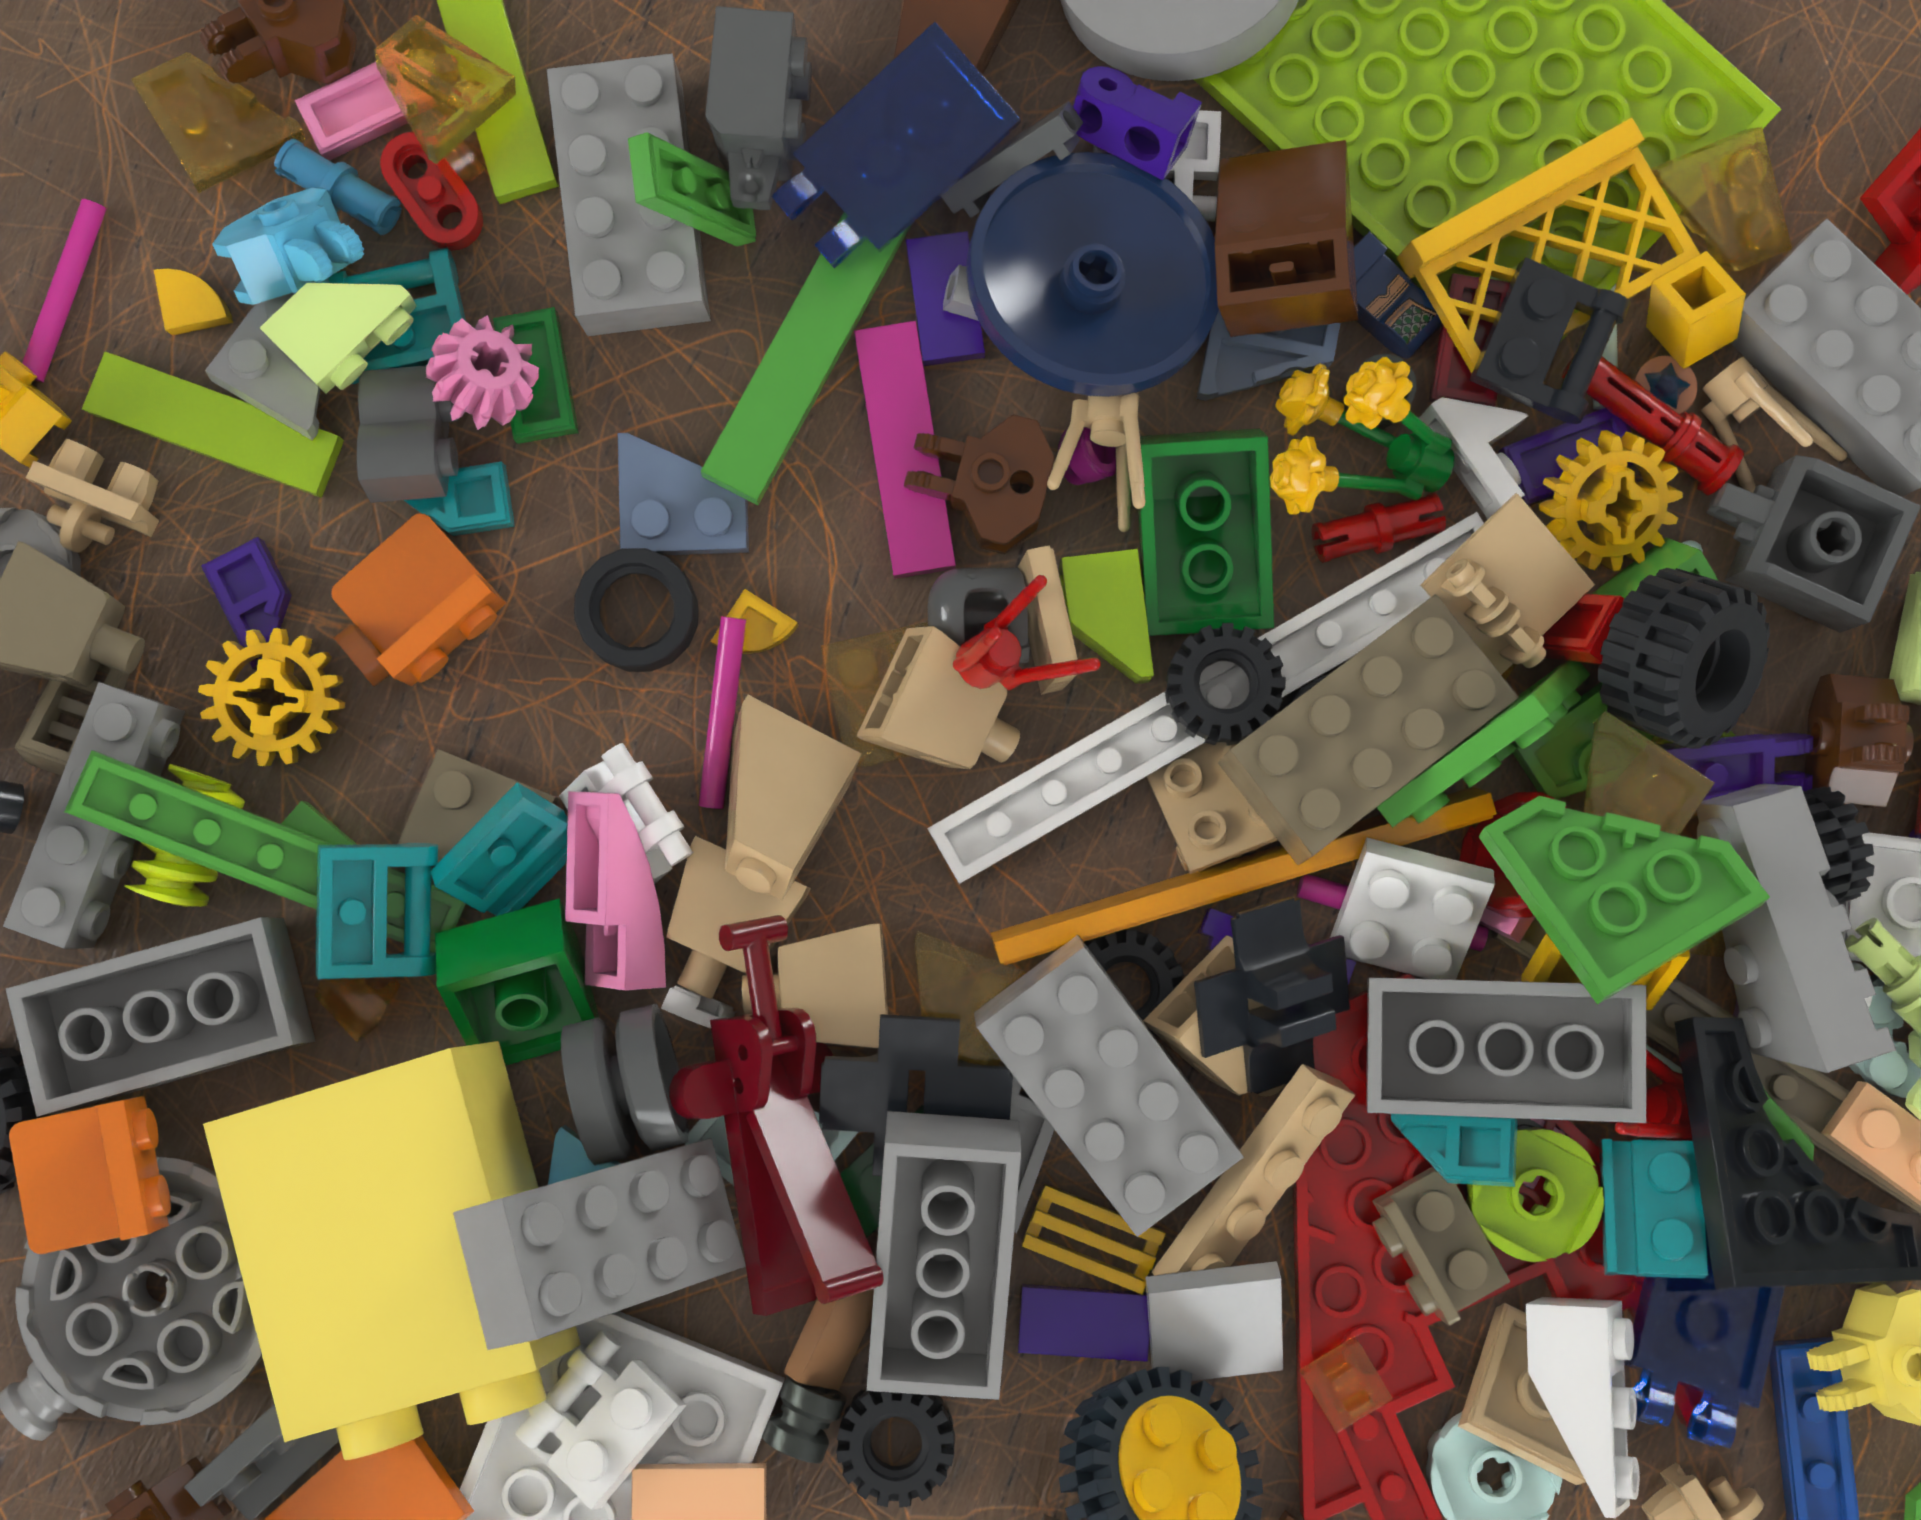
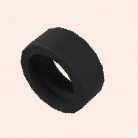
M622 548L600 557L583 574L574 595V620L583 642L603 661L628 672H652L673 663L690 646L698 627V600L690 580L668 557L646 548ZM629 574H646L658 579L668 588L674 602V618L668 631L657 642L645 647H627L615 642L605 632L600 619V603L605 591L617 579Z

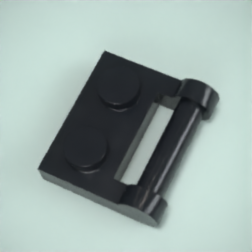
M1526 257L1517 266L1469 381L1558 420L1579 424L1589 404L1584 397L1615 324L1623 323L1631 302L1617 292L1597 289ZM1576 309L1591 317L1561 388L1554 389L1543 384V381L1573 310Z

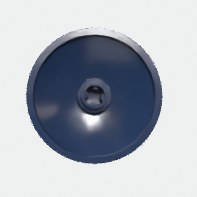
M1076 152L1071 153L1062 160L1055 155L1023 167L1007 178L990 196L979 215L971 237L966 265L967 285L975 314L982 328L999 351L1015 366L1042 383L1063 391L1087 396L1110 397L1140 392L1160 384L1180 371L1193 358L1212 328L1219 311L1215 238L1201 212L1188 196L1168 179L1164 178V180H1161L1114 155Z

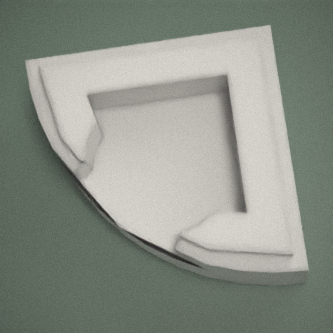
M680 985L670 987L661 1007L663 1010L711 1028L710 1020L731 1018L736 1013L733 1011V1007L713 998L709 999Z

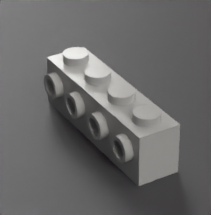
M98 682L3 927L63 949L94 948L97 939L103 933L108 923L110 905L120 879L126 873L132 861L135 839L70 815L64 811L91 750L161 776L166 760L178 742L180 724L185 711L128 690Z

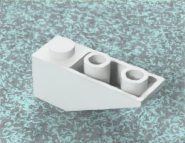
M1538 1298L1526 1304L1528 1373L1603 1515L1606 1518H1616L1630 1506V1499H1637L1640 1482L1637 1458L1628 1456L1627 1429H1634L1637 1416L1635 1391L1632 1387H1625L1624 1360H1631L1634 1350L1632 1321L1628 1318H1622V1301Z

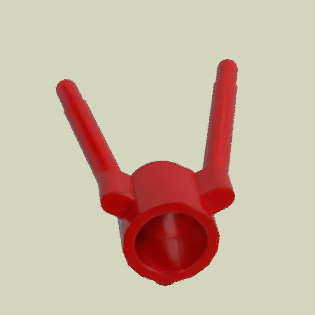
M1038 575L997 617L985 624L982 632L959 647L956 659L953 661V667L959 672L963 680L972 687L979 689L990 688L1000 682L1007 690H1013L1023 683L1096 671L1100 668L1101 662L1098 658H1088L1021 669L1019 666L1021 645L1017 637L1008 631V626L1046 586L1047 578L1044 575Z
M1646 1049V1068L1663 1081V1084L1646 1090V1123H1607L1615 1124V1131L1622 1135L1667 1138L1674 1141H1693L1682 1074L1673 1071Z

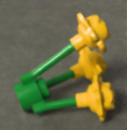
M1382 357L1376 363L1372 361L1364 362L1358 372L1350 376L1346 384L1347 394L1344 396L1343 401L1349 407L1347 411L1344 410L1345 406L1343 403L1329 397L1328 381L1330 370L1323 363L1317 364L1311 373L1295 370L1291 378L1285 381L1275 407L1286 416L1284 428L1287 429L1288 434L1294 436L1303 425L1307 426L1317 419L1330 426L1338 423L1388 448L1386 463L1396 479L1339 473L1336 467L1326 466V457L1317 449L1314 437L1305 436L1302 440L1292 439L1288 450L1278 454L1273 460V472L1269 477L1271 488L1278 497L1285 501L1287 512L1290 515H1297L1300 511L1310 513L1315 499L1321 491L1332 492L1337 487L1398 493L1417 501L1422 496L1423 491L1433 493L1447 482L1455 461L1454 451L1451 448L1452 440L1433 431L1410 411V403L1404 397L1411 391L1413 385L1412 381L1407 378L1410 373V366L1406 362L1393 363L1388 357ZM1382 418H1385L1393 423L1401 422L1413 433L1410 435L1401 434L1396 437L1376 426L1381 422Z

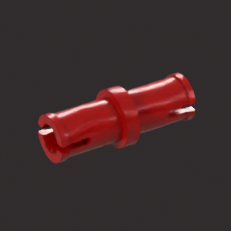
M1430 493L1417 501L1409 500L1386 507L1380 502L1368 504L1364 507V512L1324 523H1314L1311 529L1312 540L1321 539L1324 541L1339 537L1336 541L1314 546L1320 562L1326 563L1335 558L1370 549L1380 554L1392 550L1394 543L1432 533H1441L1446 528L1445 516H1429L1419 519V516L1444 510L1442 502L1436 493Z

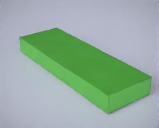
M648 132L628 138L635 201L637 204L736 247L756 242L753 209L733 207L728 171Z

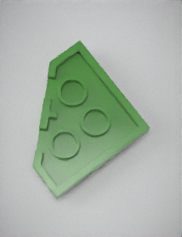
M1566 660L1518 695L1519 698L1425 769L1423 773L1416 776L1377 806L1378 810L1392 828L1409 815H1412L1418 824L1423 822L1450 801L1444 790L1461 778L1469 788L1498 768L1502 764L1501 761L1517 749L1512 743L1513 741L1523 750L1549 732L1555 726L1554 723L1569 712L1568 709L1582 699L1576 688L1590 676V673L1581 662Z
M1542 796L1534 798L1484 827L1478 836L1597 1005L1759 908L1770 898L1728 841L1703 835L1696 840L1660 831L1661 825L1608 812L1602 817L1565 808L1566 802Z

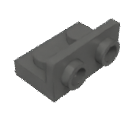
M274 1404L190 1480L184 1488L200 1507L224 1494L246 1519L252 1520L259 1516L339 1443L336 1428L284 1442Z

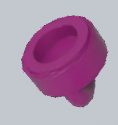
M1087 427L1083 428L1071 461L1064 473L1065 479L1073 485L1097 482L1116 473V447H1107L1094 443L1090 439L1091 429ZM1067 429L1063 432V434L1060 437V441L1058 444V452L1065 437V434L1067 432Z

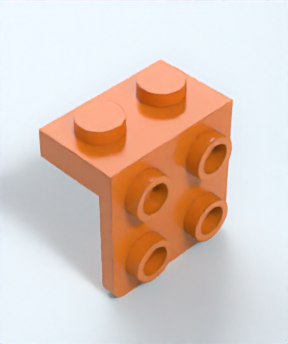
M422 513L412 516L341 578L331 591L332 598L381 653L376 658L394 679L409 686H413L417 682H425L437 674L448 662L449 657L447 655L464 640H472L487 630L496 620V612L507 603L442 529L428 515Z
M145 1096L16 1123L11 1128L9 1140L29 1248L34 1253L46 1254L119 1237L121 1241L148 1235L169 1226L167 1215L171 1209L170 1192L165 1177L159 1174L155 1152L159 1142L158 1127L152 1110L150 1108L147 1109Z

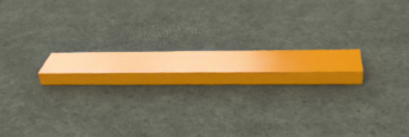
M1475 787L1449 794L1447 796L1450 801L1419 824L1412 815H1409L1393 828L1383 815L1359 821L1300 865H1297L1285 848L1279 845L1213 865L1202 872L1183 874L991 932L995 951L1000 964L1005 966L1058 950L1076 935H1079L1082 941L1085 942L1359 859L1366 838L1402 846L1492 819L1493 815L1497 814L1490 792Z

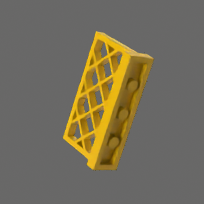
M1632 117L1413 239L1397 257L1398 262L1409 279L1417 278L1471 373L1481 354L1474 341L1478 321L1481 319L1494 323L1498 311L1482 307L1490 276L1511 282L1516 271L1494 264L1499 242L1505 237L1512 236L1534 242L1531 260L1541 263L1545 246L1578 255L1572 278L1581 282L1583 281L1588 258L1621 267L1614 292L1625 296L1627 299L1651 287L1652 281L1700 255L1638 148L1645 138ZM1625 170H1628L1640 191L1636 211L1603 202L1609 179ZM1595 188L1593 199L1580 196ZM1565 205L1589 212L1581 242L1549 233L1555 209ZM1648 207L1654 216L1647 215ZM1599 216L1632 224L1624 254L1592 245ZM1541 218L1538 230L1526 227ZM1643 228L1664 233L1677 256L1662 265L1636 258ZM1487 248L1484 261L1472 258L1473 255ZM1454 266L1480 273L1473 303L1450 298L1437 276ZM1632 270L1644 273V275L1629 283ZM1574 309L1563 336L1587 323L1591 316L1580 311L1574 314ZM1459 313L1469 316L1467 326Z

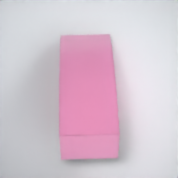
M568 791L565 921L586 924L585 985L624 991L666 988L665 944L660 906L650 864L636 826L620 794Z

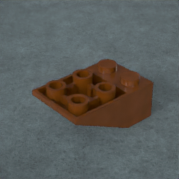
M1346 140L1220 159L1215 233L1218 308L1230 337L1359 320Z

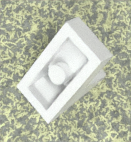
M1441 397L1433 402L1419 419L1433 431L1452 440L1451 448L1455 456L1453 470L1486 518L1489 519L1515 493L1519 494L1521 498L1525 496L1518 486L1521 484V477L1517 468L1505 454L1501 452L1496 454L1491 445L1517 428L1529 416L1527 413Z

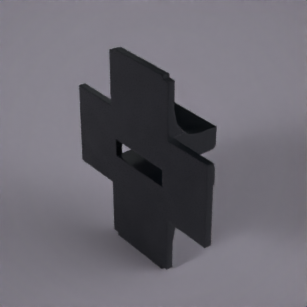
M1287 897L1236 913V917L1231 918L1235 969L1194 981L1201 1056L1207 1058L1243 1046L1247 1091L1250 1093L1259 1094L1289 1083L1302 1064L1315 1069L1313 1037L1337 1030L1335 1014L1350 1009L1344 936L1338 935L1308 945L1302 926L1300 899ZM1248 998L1263 1004V1006L1249 1010Z
M880 1014L878 1054L868 1057L825 1056V1062L821 1064L819 1124H822V1130L873 1132L872 1176H882L887 1111L907 1113L910 1070L925 1071L923 1114L1010 1120L1013 1075L1006 1066L979 1065L958 1059L960 1019Z

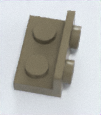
M1433 1167L1372 1200L1381 1216L1372 1224L1392 1258L1402 1253L1414 1275L1405 1281L1406 1286L1424 1316L1434 1312L1439 1319L1450 1326L1461 1320L1457 1313L1458 1311L1510 1282L1457 1185L1447 1183Z

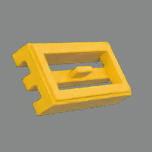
M1044 1183L1021 1242L1022 1247L1143 1294L1146 1286L1145 1277L1148 1276L1149 1271L1154 1266L1156 1253L1159 1245H1162L1166 1233L1151 1226L1138 1236L1146 1240L1141 1251L1048 1214L1050 1205L1053 1202L1135 1235L1118 1212ZM1045 1227L1135 1263L1137 1265L1134 1273H1129L1039 1237L1041 1228Z

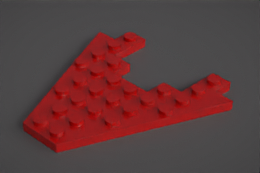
M1404 973L1398 977H1395L1404 979H1415L1411 974ZM1366 990L1349 998V1010L1335 1014L1337 1030L1313 1037L1315 1069L1339 1079L1355 1096L1343 1111L1339 1124L1324 1137L1305 1163L1298 1180L1292 1184L1300 1513L1303 1520H1325L1363 1503L1370 1520H1443L1396 1415L1403 1410L1455 1387L1428 1328L1429 1325L1441 1319L1434 1312L1428 1316H1424L1405 1283L1407 1279L1414 1275L1402 1253L1392 1258L1372 1222L1381 1218L1372 1200L1426 1171L1432 1165L1393 1124L1391 1114L1367 1113ZM1542 1119L1545 1121L1543 1128L1552 1131L1554 1127L1565 1133V1136L1576 1141L1589 1153L1595 1166H1592L1598 1175L1599 1186H1601L1599 1147L1569 1120ZM1540 1177L1534 1189L1524 1184L1520 1186L1519 1193L1524 1197L1522 1207L1525 1211L1530 1212L1535 1204L1546 1207L1549 1203L1551 1195L1543 1190V1184L1546 1180L1544 1177ZM1456 1184L1466 1201L1468 1196L1467 1184ZM1602 1216L1594 1234L1581 1248L1570 1254L1563 1253L1556 1258L1546 1259L1547 1261L1529 1262L1520 1260L1506 1254L1489 1242L1510 1282L1460 1311L1543 1275L1552 1297L1622 1301V1311L1629 1309L1679 1421L1686 1427L1690 1428L1747 1402V1398L1720 1340L1768 1319L1775 1314L1771 1306L1752 1288L1716 1290L1710 1250L1707 1247L1708 1276L1704 1279L1639 1277L1617 1274L1615 1276L1604 1275Z

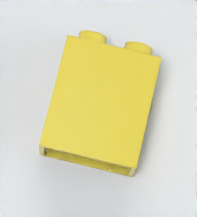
M499 1041L448 1048L203 1124L284 1442L336 1428L344 1460H351L393 1448L423 1435L424 1432L417 1409V1404L459 1393L467 1425H474L525 1410L547 1399L539 1369L581 1345L576 1326L537 1340L487 1350L453 1212L538 1188Z

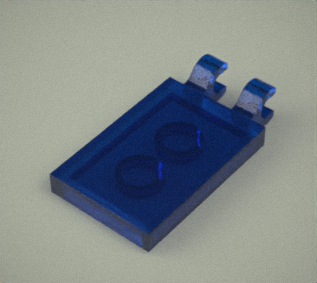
M934 22L793 153L794 157L805 169L789 179L771 197L792 221L802 214L824 191L847 215V218L828 231L815 246L835 269L866 239L870 241L879 253L885 249L1021 123V119L940 26Z
M1705 1224L1708 1276L1704 1279L1644 1277L1633 1324V1356L1631 1360H1625L1624 1365L1642 1371L1639 1381L1633 1388L1637 1403L1636 1421L1652 1426L1656 1423L1668 1427L1674 1412L1677 1384L1703 1392L1699 1404L1690 1416L1687 1426V1438L1715 1447L1716 1444L1725 1448H1731L1736 1435L1739 1405L1746 1408H1759L1785 1287L1716 1290Z

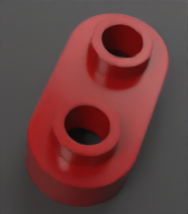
M418 132L402 133L391 139L381 155V172L426 238L440 249L448 247L451 251L460 250L471 245L478 238L483 227L481 207L436 142L427 135ZM417 163L427 164V170L422 177L417 179L408 177V172L413 165ZM452 212L462 214V220L458 226L451 229L443 227V220L448 214Z

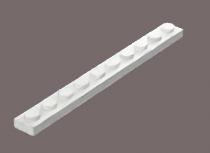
M1475 512L1258 637L1261 641L1266 638L1273 645L1271 652L1275 657L1280 655L1284 665L1281 669V675L1286 677V685L1281 699L1352 658L1431 598L1420 585L1484 524L1479 514ZM1218 661L1206 667L1201 673L1199 681L1201 693L1205 700L1214 707L1231 709L1239 706L1246 700L1249 693V680L1244 670L1235 663ZM1165 692L927 829L960 885L1204 744L1205 739L1198 735H1195L1193 738L1185 732L1186 727L1181 722L1176 723L1171 715V705L1166 702Z

